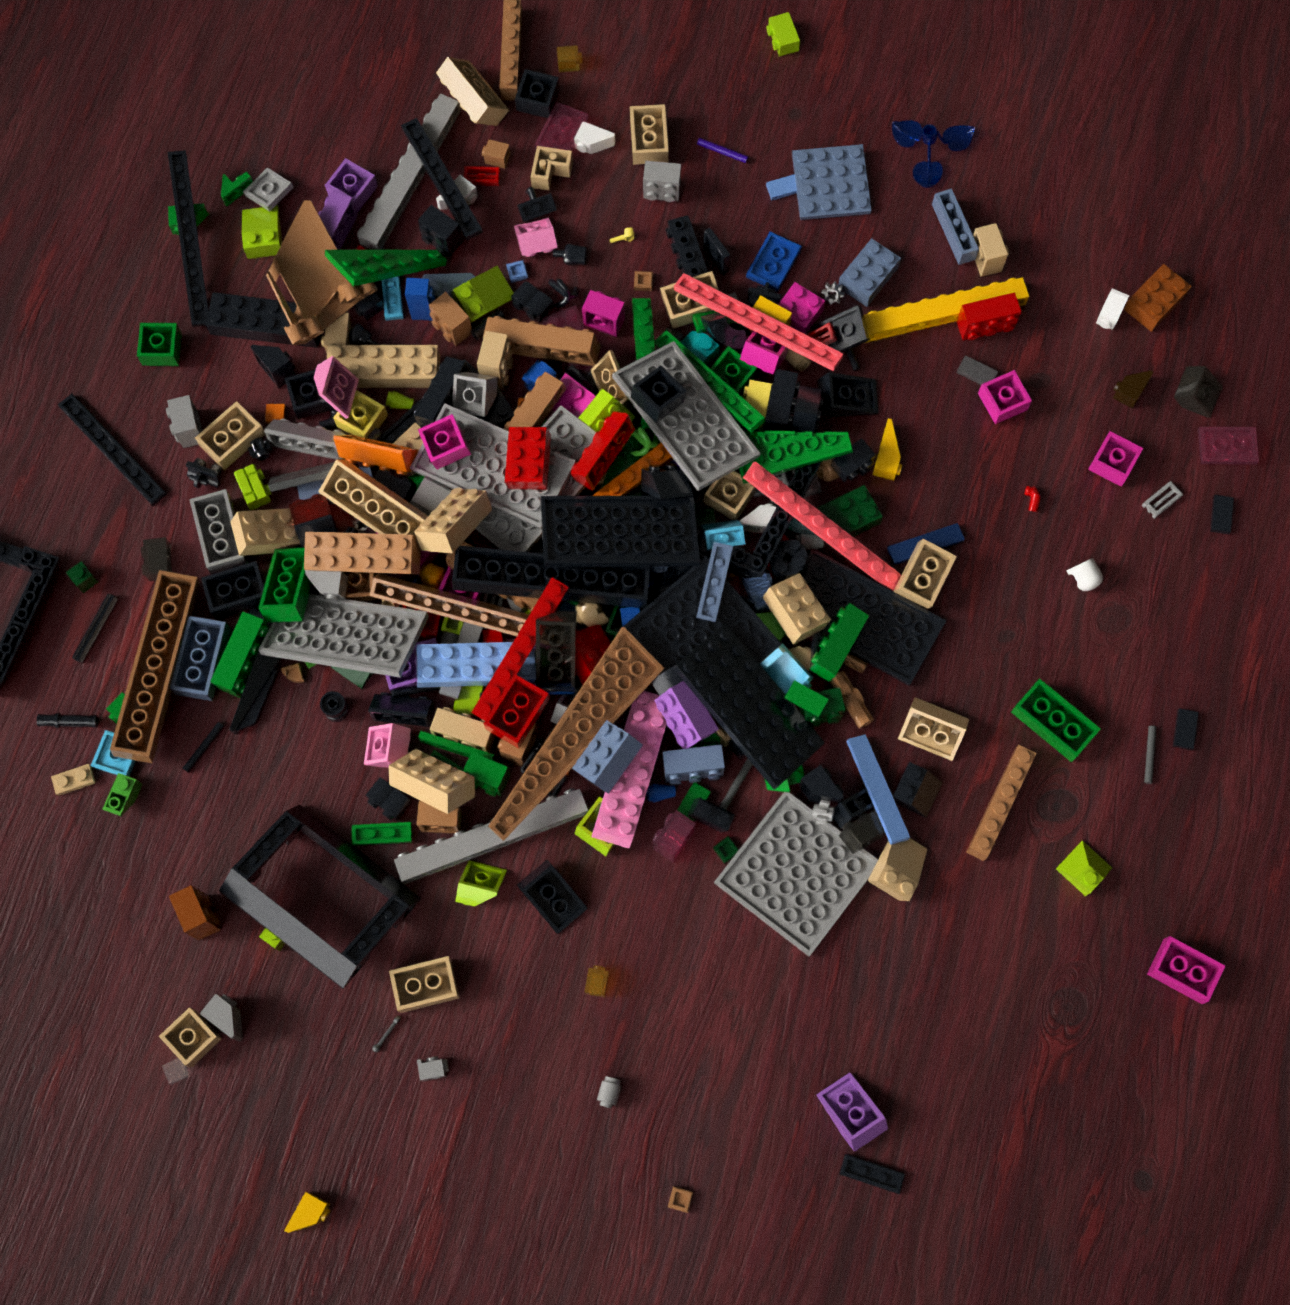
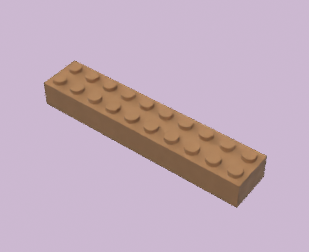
M159 570L110 747L114 757L153 764L172 693L170 685L188 616L193 614L200 588L197 577Z

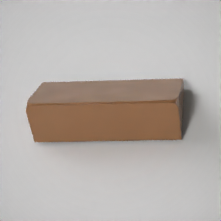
M848 653L843 664L862 674L868 662Z

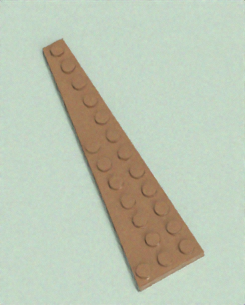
M625 627L620 629L488 827L502 841L515 830L576 764L605 721L608 720L613 724L664 669Z

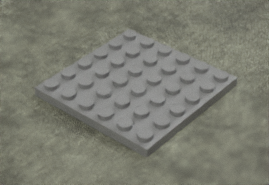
M784 792L714 881V884L810 957L869 879L878 859L828 821L826 825L816 824L817 819L812 818L813 810L791 793Z

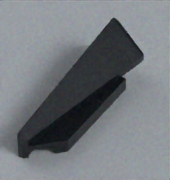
M258 650L229 728L233 734H237L238 731L246 727L257 725L279 673L275 668L281 658L261 655Z

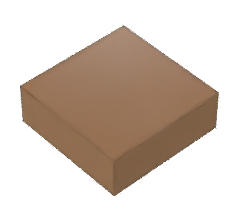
M635 271L634 290L652 291L653 272Z
M673 1187L668 1208L688 1213L693 1192Z

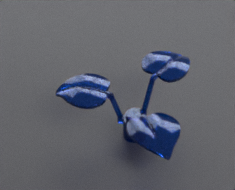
M912 120L892 122V134L900 146L912 147L916 140L920 141L922 137L923 142L928 145V162H919L913 168L914 180L924 188L936 185L943 174L942 165L939 162H931V145L936 142L937 137L943 144H948L950 150L963 151L971 144L975 132V127L952 126L943 132L942 137L932 124H928L922 129L918 122Z

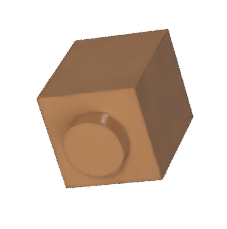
M489 139L487 145H484L482 149L485 164L505 169L510 156L509 144Z

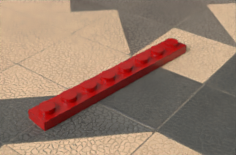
M553 577L550 579L472 710V714L484 721L487 719L514 674H518L568 590V586Z

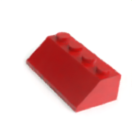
M613 411L611 416L605 419L602 429L595 433L592 443L584 449L581 459L572 466L570 474L576 482L592 491L597 486L635 431L627 413Z

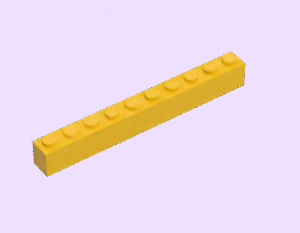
M1023 277L1018 279L1010 278L1001 283L993 282L984 287L976 286L967 291L959 290L950 295L942 294L933 299L925 298L916 303L908 302L899 307L891 306L878 312L871 311L864 315L870 338L867 342L956 322L963 304L1015 292L1019 306L1026 305L1029 294Z

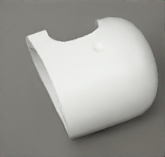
M1094 558L1066 570L1068 575L1075 577L1077 587L1082 591L1093 590L1103 581V575Z

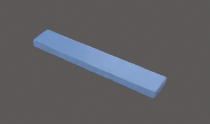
M866 734L849 738L847 745L890 845L909 840L910 835Z

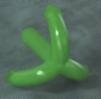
M639 427L638 430L635 428L632 436L644 447L630 454L644 456L650 449L658 446V437L654 435V439L651 442L643 428Z

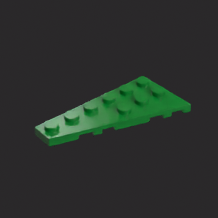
M325 250V257L353 286L446 266L447 261L438 250Z

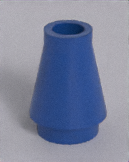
M651 784V786H648L646 793L648 802L652 801L655 803L675 797V786Z

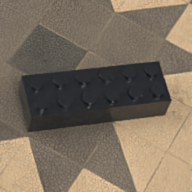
M212 293L206 327L210 335L293 345L284 330V327H289L290 324L278 300ZM286 301L292 313H294L297 307L296 303ZM320 335L305 345L300 344L297 346L317 348Z

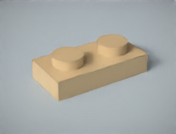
M90 764L51 776L57 796L96 783Z

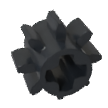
M263 438L252 440L250 442L251 447L248 448L252 459L256 458L258 461L269 458V452L273 451L268 440L264 441Z

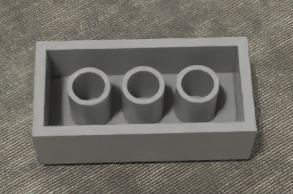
M224 489L189 499L206 568L211 575L247 564L246 555L239 556L231 520L235 516V511L228 491Z

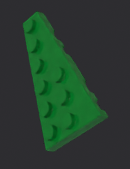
M746 430L744 433L760 452V456L740 467L739 470L742 482L745 484L749 482L743 477L755 461L772 475L852 453L853 448L848 432L753 431L751 433L749 430Z

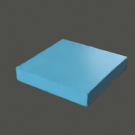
M105 730L91 767L115 775L120 773L130 776L135 760L114 757L110 751L114 733Z

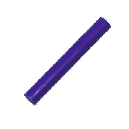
M698 139L697 145L747 163L748 156L707 140Z

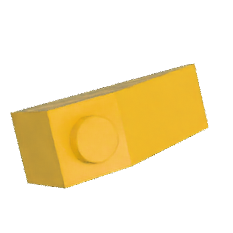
M888 418L872 475L894 481L895 476L900 475L902 464H899L901 456L892 419Z

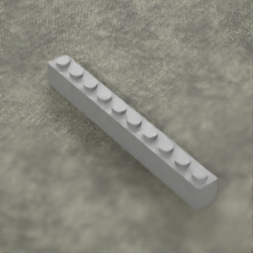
M440 94L433 101L432 108L429 113H426L422 124L425 133L437 152L461 112L459 101ZM410 142L407 152L399 160L397 169L393 170L389 183L383 187L382 195L376 199L374 209L368 213L364 226L360 227L357 236L360 245L371 250L382 249L426 173Z
M569 789L564 792L565 795L559 797L554 795L547 798L546 802L538 804L504 841L488 827L490 823L486 825L481 823L473 826V830L456 832L453 834L454 837L446 839V837L440 838L433 845L419 846L415 852L399 854L398 858L394 859L402 883L404 885L585 816L588 809L580 789Z

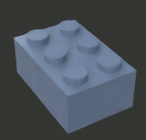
M871 238L840 276L838 285H843L842 291L868 307L897 271L901 258Z
M606 720L572 769L609 794L643 744L629 733Z
M722 745L663 752L662 761L665 783H670V785L681 784V781L687 780L690 783H696L704 778L718 780L720 776L724 775L725 767Z

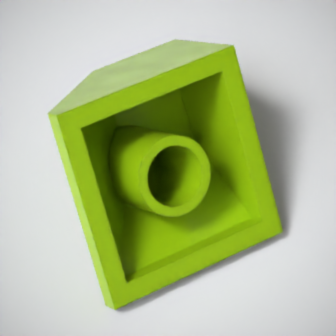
M1083 840L1056 868L1084 896L1090 894L1112 869Z
M469 860L458 882L455 902L475 907L497 896L507 870Z

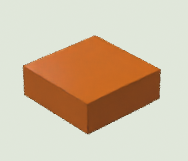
M266 404V424H270L274 419H285V404Z

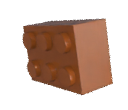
M1163 264L1128 300L1124 310L1152 332L1186 297L1192 286Z
M190 885L169 895L184 933L199 941L221 930L218 925L221 923L220 918L211 909L213 902L210 896L201 892L199 888L196 889Z

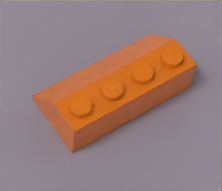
M334 435V442L339 457L345 458L350 463L357 464V461L363 462L362 465L366 467H374L376 465L380 466V470L390 471L394 469L397 470L396 473L402 475L413 472L410 470V467L418 454V449L355 435Z

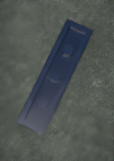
M958 523L888 546L887 550L893 565L909 561L917 543L922 539L942 549L962 543L965 539Z

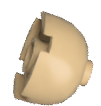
M580 602L578 606H575L577 612L575 618L580 625L585 624L587 627L601 625L602 627L609 622L610 617L601 604Z

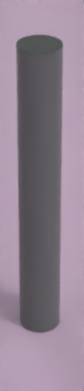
M1148 726L1145 784H1152L1156 726Z
M748 758L719 807L727 810L753 765Z

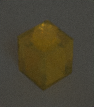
M578 45L557 47L559 72L580 71L579 63H582V52H578Z
M594 965L593 968L588 969L585 994L605 998L609 971H605V967Z

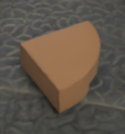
M300 663L281 668L282 673L288 680L295 683L305 682Z

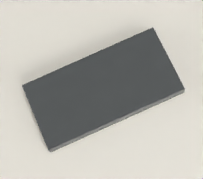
M335 462L270 477L269 489L273 492L326 479Z

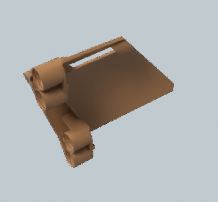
M310 200L303 201L266 275L290 324L289 327L285 326L284 330L293 345L307 344L310 340L322 334L324 329L346 313L358 301L378 290L374 282L353 286L325 257V250L338 249ZM279 275H281L297 305L294 313H292L276 284Z

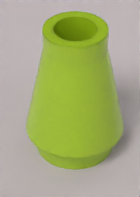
M389 391L386 406H389L390 409H410L413 406L414 399L396 391Z

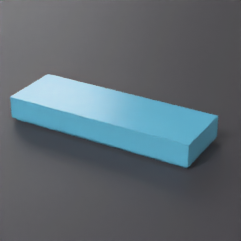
M400 276L381 280L385 320L404 319Z

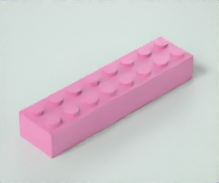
M643 691L631 704L624 731L638 740L643 746L609 794L604 793L591 836L593 838L625 848H630L667 725L665 718L657 709L654 701L659 697L657 694Z

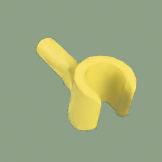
M626 228L624 235L611 238L610 242L613 243L620 240L633 241V228Z

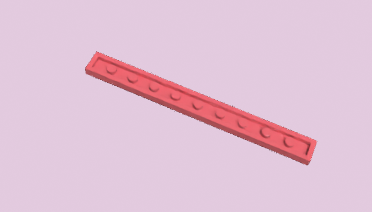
M685 273L674 285V290L832 371L836 369L843 359V353Z
M756 461L752 463L743 477L747 482L883 587L891 591L895 589L901 577L899 572Z

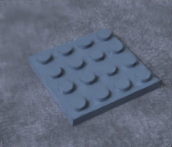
M863 144L792 150L800 220L871 214Z

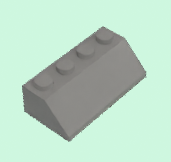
M274 419L265 428L264 433L272 447L335 460L344 459L339 457L334 442V435H346L340 430L330 431L321 426H316V428L310 427L305 423H291L286 419Z

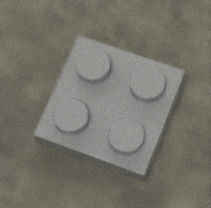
M266 168L243 192L246 197L270 212L289 193L293 185L271 169Z

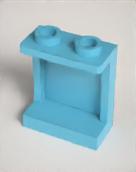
M739 520L701 525L702 538L706 540L707 550L712 549L713 542L730 546L745 545L743 525Z
M783 643L760 663L785 695L794 680L808 688L812 686L810 682L814 677Z

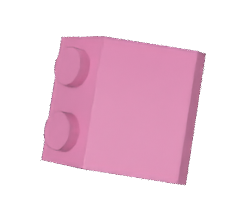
M549 218L514 226L522 256L531 257L536 255L537 252L543 251L548 253L557 248L554 229Z
M394 723L369 727L364 765L389 768L391 763L407 755L411 739V729Z

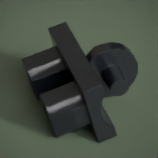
M769 282L765 283V287L758 286L757 289L749 287L748 306L753 307L760 295L778 305L781 294L775 293V289L769 288Z
M198 457L193 462H187V477H189V480L194 481V487L199 489L202 484L205 486L209 484L218 488L222 473L221 466L212 464L210 469L206 468V462Z

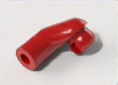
M1027 486L1024 494L1031 498L1028 510L1038 512L1041 496L1035 486Z

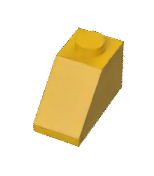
M305 1192L284 1231L291 1233L325 1221L330 1213V1209H328L330 1203L310 1192Z

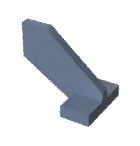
M472 273L424 274L422 279H429L430 286H433V295L435 297H440L443 293L447 292L454 299L451 291L476 276Z

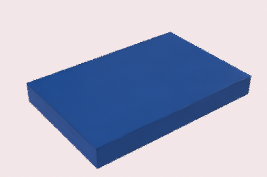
M769 232L750 266L746 278L765 286L766 282H769V288L775 289L778 292L799 255L802 246Z

